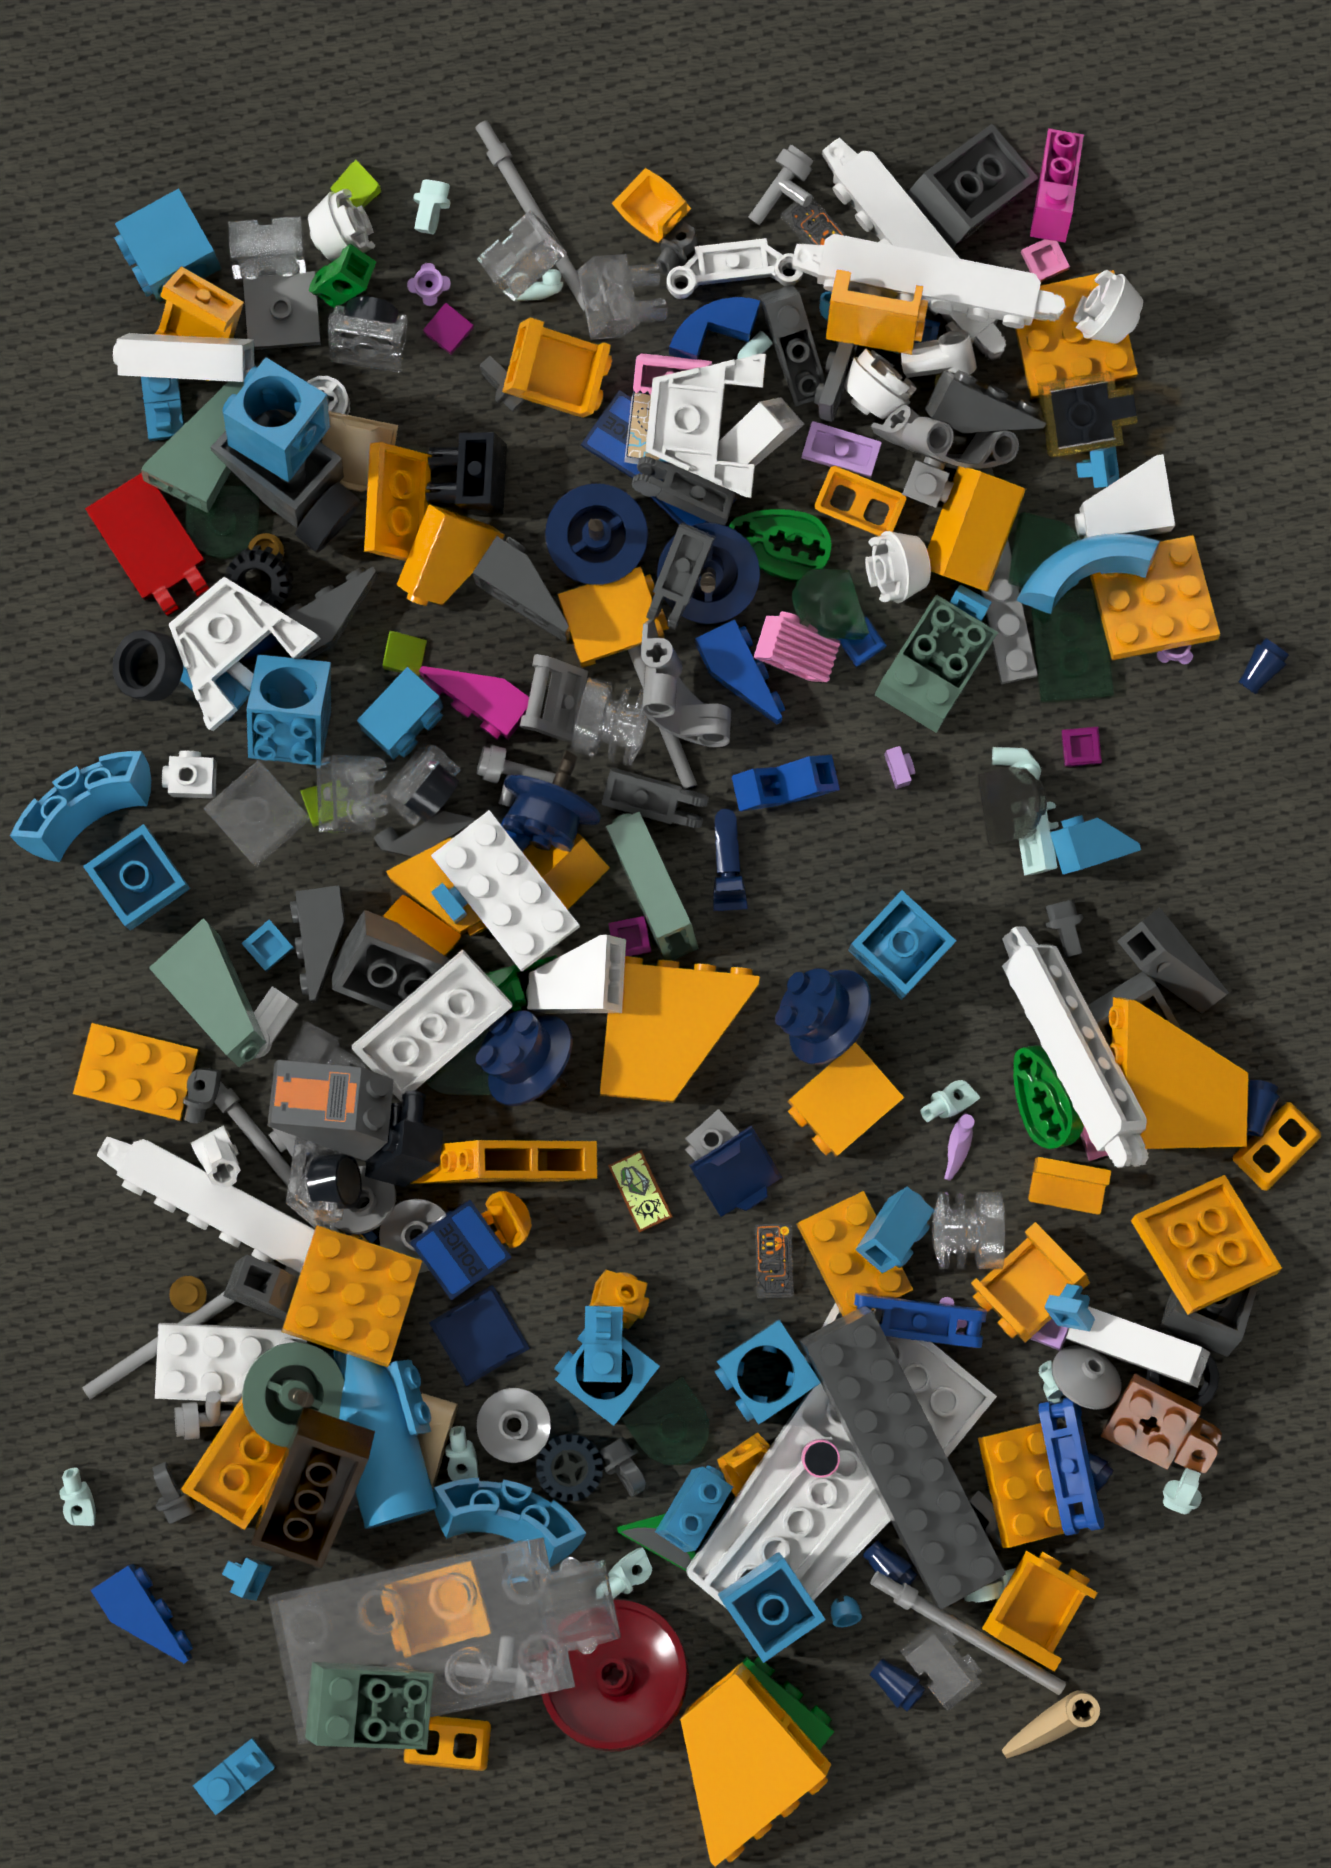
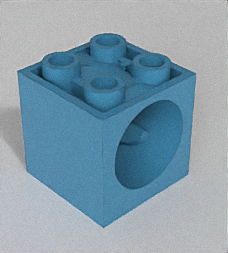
M179 188L115 223L120 234L114 237L124 258L129 266L137 264V266L132 268L137 281L146 297L153 294L158 303L166 300L160 297L163 286L181 266L203 279L221 269L212 246Z
M266 357L258 367L254 366L249 370L242 389L237 395L232 394L227 399L222 410L228 446L287 482L292 479L330 428L327 394ZM274 409L285 410L295 415L290 422L279 427H264L253 421L261 413Z
M257 655L247 704L248 758L321 766L331 716V662Z
M901 890L853 941L848 951L899 999L903 1000L957 940Z
M780 1320L775 1321L718 1359L716 1362L720 1368L714 1371L726 1390L734 1387L741 1399L736 1401L735 1404L747 1422L754 1418L758 1425L821 1383ZM758 1346H763V1351L777 1353L778 1348L787 1356L791 1363L792 1372L788 1371L785 1383L789 1388L781 1397L773 1401L767 1402L768 1397L753 1394V1399L749 1398L744 1394L738 1383L737 1376L742 1377L745 1363L741 1362V1359L748 1351Z
M584 1329L577 1338L582 1345L573 1355L567 1351L554 1369L559 1373L555 1380L614 1426L660 1365L622 1336V1348L631 1359L626 1360L628 1375L633 1374L632 1380L626 1390L615 1396V1392L600 1393L601 1398L593 1396L581 1385L583 1369L582 1366H577L579 1358L584 1352Z

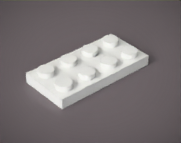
M490 810L431 855L521 972L580 927Z
M461 950L352 1044V1050L373 1072L394 1079L393 1094L402 1102V1094H405L406 1091H415L512 1007V1003L468 954Z
M159 1323L155 1399L206 1401L207 1393L216 1391L221 1396V1402H239L242 1397L246 1375L259 1356L280 1344L289 1342L307 1343V1341L282 1333V1328Z

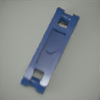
M855 1293L854 1305L857 1306V1309L866 1306L870 1310L872 1308L882 1310L881 1322L878 1323L887 1337L982 1348L983 1335H980L982 1322H986L987 1310ZM958 1319L967 1321L966 1332H956Z
M1064 1398L1063 1402L1054 1404L1052 1401L1040 1403L1039 1416L1061 1525L1065 1535L1069 1536L1078 1534L1080 1529L1089 1528L1091 1531L1103 1529L1104 1517L1099 1508L1081 1421V1406L1068 1398ZM1065 1417L1067 1428L1058 1429L1057 1419ZM1082 1502L1084 1513L1077 1515L1073 1504Z

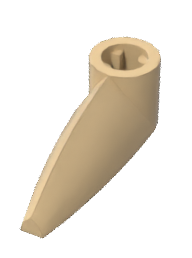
M422 1393L423 1402L427 1404L431 1414V1421L429 1423L431 1432L417 1436L433 1490L449 1440L450 1429L453 1427L458 1404Z
M1077 1690L1070 1693L1041 1713L1015 1735L1002 1749L1006 1759L1055 1741L1079 1727L1093 1725L1100 1715L1098 1701L1085 1691ZM1078 1700H1081L1084 1704L1087 1701L1090 1702V1706L1086 1709L1088 1715L1084 1718L1079 1714L1075 1717L1073 1716L1072 1712L1076 1710L1075 1703Z

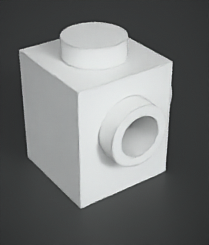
M179 751V757L169 756V766H163L162 786L163 788H168V794L171 797L215 799L217 762L214 758L201 757V752Z

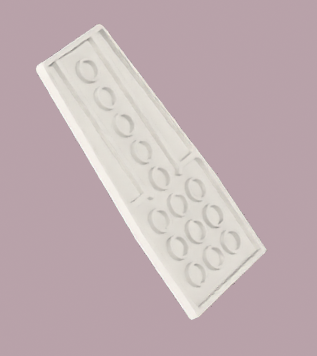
M875 1309L873 1313L877 1321L881 1322L882 1310ZM886 1336L944 1453L948 1457L997 1396L932 1342ZM821 1383L807 1392L687 1567L686 1571L689 1578L724 1607L725 1605L717 1594L778 1552L784 1557L814 1601L890 1522V1518ZM825 1439L837 1448L840 1462L837 1470L830 1476L823 1478L815 1477L804 1468L801 1455L804 1447L810 1441Z

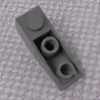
M789 285L759 295L764 318L795 407L814 401L819 383L825 384L826 381L800 293L793 285Z
M946 370L943 371L924 407L932 419L945 422L951 428L962 433L1044 428L1046 422L1038 413L1040 409L1034 404L1020 399L1019 403L1007 399L1008 394L993 385H989L985 389L976 384L977 379L960 370L957 371L956 375Z
M360 567L346 576L347 582L336 588L333 585L327 586L314 595L316 600L304 607L301 603L296 604L283 612L288 617L318 634L321 638L300 659L311 660L335 646L378 578L374 567L368 570L365 567Z
M339 885L295 891L296 901H290L293 923H299L301 937L295 938L297 958L304 959L306 973L300 974L301 991L303 996L309 995V1000L312 1003L319 1001L331 964L346 928L343 894Z
M1160 907L1117 941L1141 971L1201 1014L1229 993Z
M245 1255L235 1262L223 1296L285 1321L298 1278L279 1267Z

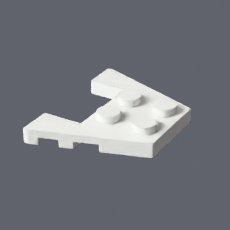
M760 353L741 359L729 360L719 364L653 378L646 452L742 496L752 498L755 464L717 460L723 399L726 384L763 388L767 355Z
M225 577L220 579L169 623L181 660L192 682L195 698L199 701L205 725L211 731L217 729L238 711L216 684L215 680L271 632L293 659L300 658L321 640L318 634Z

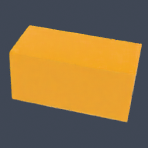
M958 466L952 481L954 483L947 502L943 505L927 548L931 572L988 592L1026 489L984 472Z
M578 833L571 852L560 850L551 845L549 851L538 849L531 844L523 851V854L567 910L610 869Z

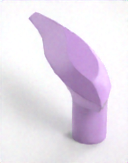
M966 1112L956 1122L949 1139L948 1165L944 1179L951 1181L962 1166L971 1146L974 1118Z

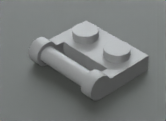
M536 654L532 663L535 671L526 715L521 717L520 727L537 731L562 741L574 742L588 671L549 656ZM550 671L552 672L544 714L543 718L541 719L540 716Z

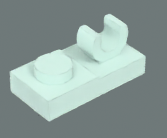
M1045 796L1033 797L1014 803L1013 807L1024 876L1057 869L1056 852L1050 836V830L1058 828L1059 824L1058 822H1049L1047 810L1056 808L1055 803L1045 802Z

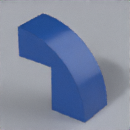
M732 297L713 301L699 308L676 331L669 346V355L698 360L707 330L749 342L760 309V300Z
M832 755L808 756L778 767L755 768L732 776L739 811L774 807L840 790Z

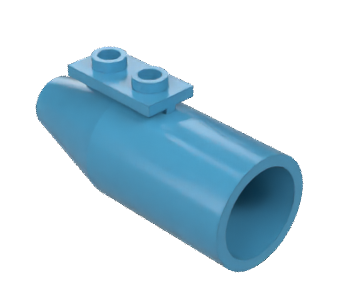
M334 1350V1361L338 1365L344 1379L339 1419L375 1431L369 1460L355 1490L365 1529L398 1522L437 1509L417 1436L431 1432L429 1425L431 1414L427 1404L423 1402L419 1389L421 1385L420 1374L417 1368L413 1366L412 1360L395 1361L390 1363L388 1367H384Z

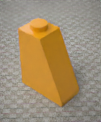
M429 504L397 586L408 593L407 599L423 606H427L429 601L443 605L473 573L496 536L503 540L505 534L487 523Z
M451 837L386 871L393 883L462 935L468 932L471 937L487 929L468 903L462 907L467 916L455 924L431 893L442 883L448 890L454 886L431 856L452 839Z

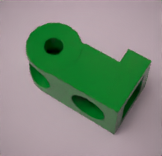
M349 244L342 249L339 258L328 266H323L316 273L309 286V292L322 298L331 307L336 308L366 290L376 261L352 244Z

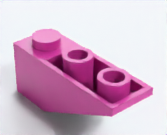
M1048 128L1030 237L1066 242L1073 214L1083 134Z
M422 666L419 669L420 675L425 678L423 682L440 696L444 692L454 700L451 706L468 718L472 713L482 720L483 723L480 727L495 739L502 735L509 740L520 725L522 715H526L529 697L504 678Z

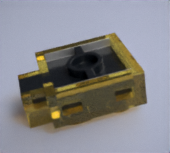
M1103 371L1037 383L1042 418L1046 422L1044 433L1047 454L1051 457L1124 445L1122 428L1120 426L1138 423L1133 387L1129 385L1116 387L1113 372Z

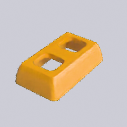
M832 466L815 502V509L871 534L881 536L885 531L893 532L906 502V496L838 466ZM839 485L854 490L856 493L849 511H842L830 504L833 493ZM872 499L889 506L888 514L882 525H876L864 519L865 510Z
M1287 1102L1269 1119L1263 1136H1252L1247 1141V1147H1241L1234 1154L1233 1161L1262 1190L1267 1191L1321 1138V1132L1292 1103ZM1289 1119L1295 1120L1306 1132L1305 1138L1295 1147L1290 1146L1279 1135V1129ZM1263 1145H1268L1280 1157L1279 1164L1269 1173L1264 1172L1253 1161V1155Z
M430 1716L429 1730L437 1731L440 1735L438 1753L427 1755L418 1753L416 1749H404V1762L406 1764L484 1771L488 1764L491 1724L488 1721ZM464 1733L476 1736V1754L473 1758H458L454 1755L456 1734Z

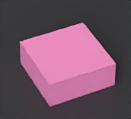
M1044 239L1021 250L1030 273L1036 274L1040 282L1063 273L1070 268L1058 241Z

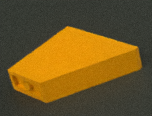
M625 956L622 1013H608L600 1096L674 1103L757 989L760 976L752 975L753 969L731 967L730 973L716 972L715 965L694 964V970L679 968L680 962L658 960L657 966L643 965L642 958Z
M1113 997V1006L1109 1011V1024L1112 1028V1044L1109 1047L1115 1057V1062L1120 1066L1147 1118L1146 1129L1140 1134L1146 1145L1145 1149L1247 1147L1249 1073L1136 1000Z
M475 1140L442 1144L440 1166L410 1184L549 1182L597 1179V1141Z
M743 1662L688 1706L680 1719L709 1858L715 1867L724 1859L729 1863L736 1859L746 1848L743 1845L751 1837H754L756 1840L763 1837L772 1828L773 1824L771 1821L780 1814L784 1818L790 1815L800 1805L801 1802L798 1800L807 1792L814 1795L828 1782L826 1775L831 1763Z

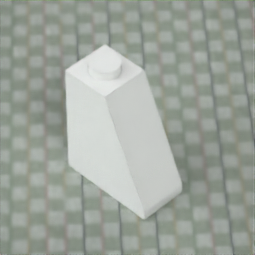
M781 397L761 401L719 441L717 460L755 464L756 466L799 430L804 423Z
M1164 455L1154 456L1083 502L1079 509L1080 514H1075L1077 535H1084V538L1114 533L1147 536L1171 532L1175 526Z
M599 935L530 972L529 984L526 989L527 1009L548 1014L622 1013L626 939L610 935Z

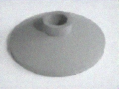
M359 1166L362 1191L357 1205L351 1209L334 1210V1214H328L326 1211V1215L334 1227L348 1234H363L376 1229L388 1219L395 1206V1185L365 1177L366 1166ZM369 1202L364 1208L360 1209L362 1203Z
M409 1199L400 1202L394 1206L392 1213L380 1227V1246L422 1260L409 1243L411 1241V1232L414 1229L426 1231L429 1225L446 1213L438 1205L428 1200ZM423 1261L419 1273L429 1271Z
M1074 1345L1063 1348L1055 1356L1052 1363V1375L1057 1387L1068 1399L1089 1409L1107 1408L1118 1399L1121 1393V1379L1114 1365L1103 1354L1084 1346Z
M520 1388L503 1389L491 1395L482 1405L477 1417V1434L482 1446L490 1455L504 1462L517 1463L531 1459L546 1445L551 1431L550 1415L543 1401L532 1392ZM518 1418L521 1421V1429L518 1432H511L508 1429L507 1422L509 1419Z

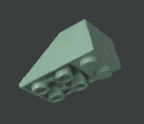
M935 595L881 680L875 696L937 733L998 632L940 596Z
M312 1662L305 1738L316 1746L427 1750L434 1673L350 1663Z

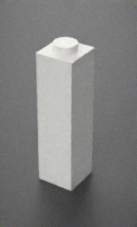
M128 333L117 339V343L113 348V361L115 365H118V375L244 382L247 373L254 367V339Z
M1088 1307V1309L1094 1316L1095 1321L1090 1332L1073 1328L1068 1329L1066 1338L1076 1344L1197 1388L1210 1355L1209 1351L1200 1346Z

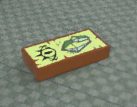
M642 1150L608 1165L639 1233L672 1218L671 1212Z

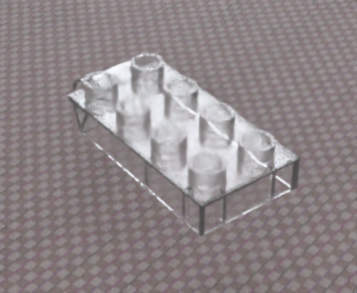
M544 1537L523 1539L280 1591L268 1596L298 1744L310 1742L305 1738L312 1662L350 1663L432 1672L434 1676L430 1717L576 1687L568 1651L578 1649L583 1654H590L596 1649L598 1644L621 1638L605 1560L597 1559L580 1563L577 1559L568 1557L561 1562L560 1567L550 1569Z

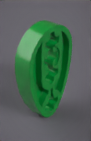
M787 509L761 510L736 517L729 525L734 530L741 529L743 524L749 525V532L755 535L753 538L747 537L746 539L752 545L757 555L760 570L789 582L808 581L820 574L829 561L831 553L829 532L825 525L811 514ZM778 533L784 534V541L788 543H793L795 538L802 539V546L811 548L813 543L820 544L819 550L825 552L824 556H817L815 561L810 560L809 553L800 551L798 556H792L789 547L782 546L780 551H775L774 544L769 542V539L776 538Z
M1038 1045L1020 1048L1014 1056L1013 1079L1019 1112L1029 1136L1039 1146L1047 1149L1073 1144L1080 1137L1084 1124L1075 1111L1065 1087L1059 1080L1049 1056L1043 1047Z

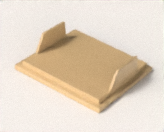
M329 411L330 428L323 436L322 444L342 458L344 478L340 483L349 490L363 492L368 488L370 443L383 442L395 445L398 425Z

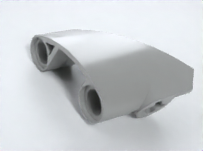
M902 405L891 412L883 425L874 422L871 426L874 434L892 444L964 468L981 469L1006 464L1015 458L1019 450L1017 436L1010 431L1004 430L977 432L963 454H947L954 439L953 430L950 425L929 417H920L907 405Z
M649 619L643 624L641 658L645 664L643 713L656 726L676 737L707 747H723L728 745L730 742L731 709L722 704H703L679 678L683 669L680 658L668 640L658 637L654 619Z

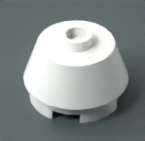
M343 189L337 193L329 192L308 215L311 239L315 247L321 250L330 261L339 258L342 249L349 244H352L363 253L375 248V244L368 240V235L374 233L370 220L362 205L356 208L348 199L352 197V192L348 189Z
M1105 270L1094 279L1099 285L1093 289L1088 298L1082 296L1076 308L1073 321L1078 323L1075 328L1083 332L1084 338L1117 344L1137 326L1143 306V298L1123 274L1115 275L1109 270Z
M867 348L859 357L853 358L843 385L844 389L853 397L851 403L866 415L871 412L881 419L887 418L898 407L910 404L909 398L917 388L908 378L902 381L903 377L893 368V364L873 350L870 352Z
M885 531L881 536L873 537L869 540L868 543L871 547L873 546L872 556L865 557L866 571L870 586H878L882 593L880 594V601L901 603L927 587L931 576L930 558L925 544L919 537Z

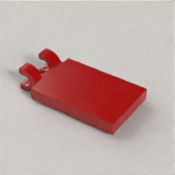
M142 473L85 508L142 599L146 601L154 595L167 616L179 609L168 589L186 578L198 597L210 589L197 569L205 563V560L160 490L143 481Z

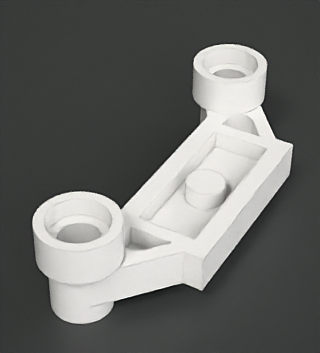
M767 238L695 246V255L684 266H677L668 273L667 288L675 298L685 299L699 285L766 277L779 281L783 286L795 285L801 280L803 272L792 268L794 254L787 253L782 255L767 245ZM791 269L795 274L793 276H785L783 271ZM685 282L688 286L684 289H678L675 284Z

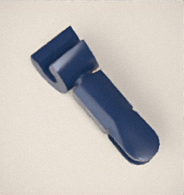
M721 809L715 815L714 823L717 876L721 877H715L713 911L748 909L743 877L736 876L740 874L736 815L730 809Z

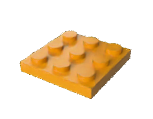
M1100 273L1041 285L1039 290L1052 292L1054 295L1058 294L1064 298L1066 307L1063 309V314L1055 322L1033 319L1031 326L1024 325V328H1015L1031 399L1049 396V389L1106 380L1108 381L1106 383L1137 377L1138 372L1129 334L1122 341L1114 344L1084 338L1083 332L1075 328L1078 323L1073 321L1076 308L1082 296L1088 298L1093 289L1099 285L1094 279Z
M1194 535L1161 541L1146 578L1127 573L1101 574L1098 572L1090 575L1112 660L1219 639L1220 631Z
M1225 1175L1142 1211L1131 1220L1187 1315L1278 1274L1282 1269Z
M317 1225L281 1332L388 1367L422 1260Z

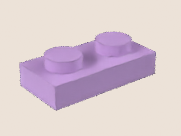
M812 421L801 458L829 467L838 466L859 476L871 479L882 442Z

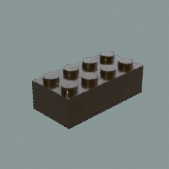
M303 1407L259 1514L251 1544L322 1568L369 1460L375 1431Z

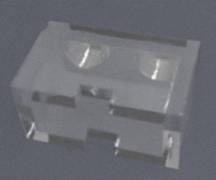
M531 210L509 229L512 233L503 242L497 239L477 257L494 284L513 301L567 254V251L551 229Z
M301 216L272 218V225L258 226L257 220L228 222L230 261L234 279H256L264 276H292L294 274L306 273L305 238Z
M933 1621L903 1645L899 1651L919 1676L924 1672L928 1674L932 1679L927 1684L928 1688L948 1712L982 1684L977 1677L982 1670L969 1654L962 1658L953 1647L959 1642L957 1638L946 1628H938Z

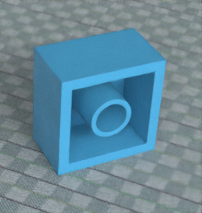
M407 667L357 719L361 730L393 760L399 754L404 758L417 745L416 736L424 728L430 731L441 720L443 715L440 711L443 708L440 696Z
M144 824L83 866L123 925L130 931L191 889L154 835Z
M780 1552L717 1594L763 1663L826 1620Z

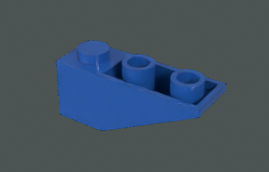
M734 619L695 638V645L712 678L776 725L782 722L781 712L785 711V707L777 691L770 693L765 680L769 678V674L762 661L754 660L749 650V647L754 646L745 626L739 628Z
M134 1564L128 1565L91 1590L111 1623L183 1664L192 1659L189 1653L193 1649L190 1640L182 1630L176 1632L169 1621L173 1614L162 1598L157 1601L149 1590L153 1583L143 1567L136 1569Z

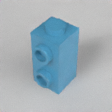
M908 1186L888 1198L855 1250L882 1274L894 1266L901 1268L913 1255V1251L910 1249L913 1243L919 1241L928 1231L930 1225L927 1221L934 1212V1209L924 1201L921 1195L912 1191Z
M706 1466V1468L692 1469L655 1533L684 1552L697 1550L733 1486L725 1482L724 1474L714 1467Z

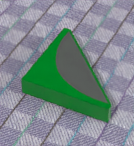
M666 1513L617 1526L618 1533L685 1571L696 1555L695 1551H682L655 1533Z

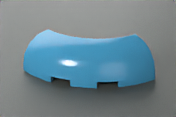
M1123 533L1102 534L1078 540L1063 547L1046 559L1025 583L1017 601L1051 614L1061 597L1073 586L1077 585L1079 580L1098 572L1101 574L1127 573L1146 578L1160 541L1145 536Z
M142 751L107 754L100 756L99 762L81 770L76 766L52 781L54 787L39 801L35 798L31 801L15 824L10 837L21 848L31 854L46 860L60 862L72 841L97 819L123 808L148 805L151 794V773L145 755Z
M468 1478L434 1487L433 1490L437 1509L434 1510L446 1539L472 1532L501 1535L528 1548L542 1561L547 1569L570 1555L581 1544L586 1535L578 1521L554 1500L551 1503L531 1492V1487L503 1479L502 1483L479 1481V1478Z

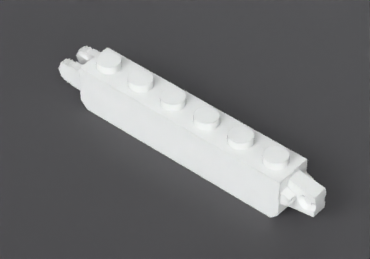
M840 138L834 140L822 151L824 159L834 174L833 183L835 186L832 189L835 195L843 204L846 205L849 202L858 212L855 214V218L866 232L872 230L880 239L879 243L959 258L873 152L861 151L857 154ZM931 306L927 307L934 315L938 314L931 310ZM952 311V314H941L948 323L945 326L947 332L966 330L970 333L972 344L974 343L988 360L991 359L993 361L1001 358L1005 350L1004 347L1007 344H1005L1006 340H1004V337L1001 336L1002 333L996 327L998 319L988 318V321H976L967 318V313Z
M833 234L826 238L824 245L797 244L793 256V269L818 277L817 283L823 284V288L831 292L837 269L851 272L849 290L911 302L914 299L916 285L924 286L922 300H928V306H931V310L940 314H952V311L967 313V318L976 321H988V318L1003 320L1002 324L1011 328L1021 329L1024 328V325L1031 326L1033 319L1055 322V320H1059V317L1064 312L1063 309L1066 307L1064 298L1061 295H1054L1052 292L1039 290L1041 282L1034 273L839 234Z
M1014 927L1002 939L1009 956V960L1002 967L1025 1010L1027 1018L1033 1025L1043 1049L1049 1056L1059 1080L1065 1087L1075 1111L1080 1116L1091 1142L1097 1151H1106L1117 1168L1133 1165V1167L1146 1165L1149 1153L1147 1152L1148 1149H1145L1146 1145L1140 1134L1146 1129L1147 1118L1120 1066L1115 1062V1057L1057 946L1038 945L1026 927Z
M108 1136L106 1137L97 1156L118 1171L116 1175L124 1179L121 1186L140 1196L144 1190L155 1195L154 1203L171 1213H174L176 1207L189 1214L186 1219L188 1222L203 1230H206L208 1225L222 1231L219 1236L220 1239L237 1248L243 1242L254 1248L251 1255L269 1264L276 1260L287 1266L286 1272L299 1279L315 1229L232 1185L227 1188L221 1185H212L206 1171L148 1140L142 1139L133 1142L131 1145Z

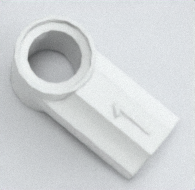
M953 330L943 334L938 340L914 343L912 355L901 353L902 368L907 378L943 373L944 370L955 375L958 370L972 374L977 368L970 333L966 330Z
M273 986L254 1012L267 1042L260 1048L255 1058L263 1057L270 1051L272 1043L299 1005Z
M223 1125L191 1142V1145L212 1185H221L227 1188L237 1182L236 1178L241 1169L236 1158L239 1154L235 1144H232L229 1138L231 1136Z

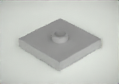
M315 271L243 277L247 339H254V350L321 345L318 296L309 292L311 281L316 275Z

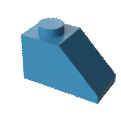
M1082 815L1061 821L1062 829L1050 832L1062 874L1082 870L1141 850L1140 844L1099 818L1084 822Z

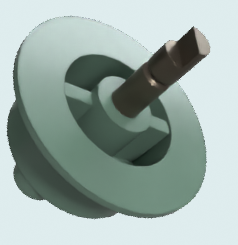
M301 1342L280 1344L264 1352L250 1367L243 1384V1409L248 1422L256 1433L275 1445L287 1447L303 1407L339 1419L344 1379L336 1362L320 1348Z

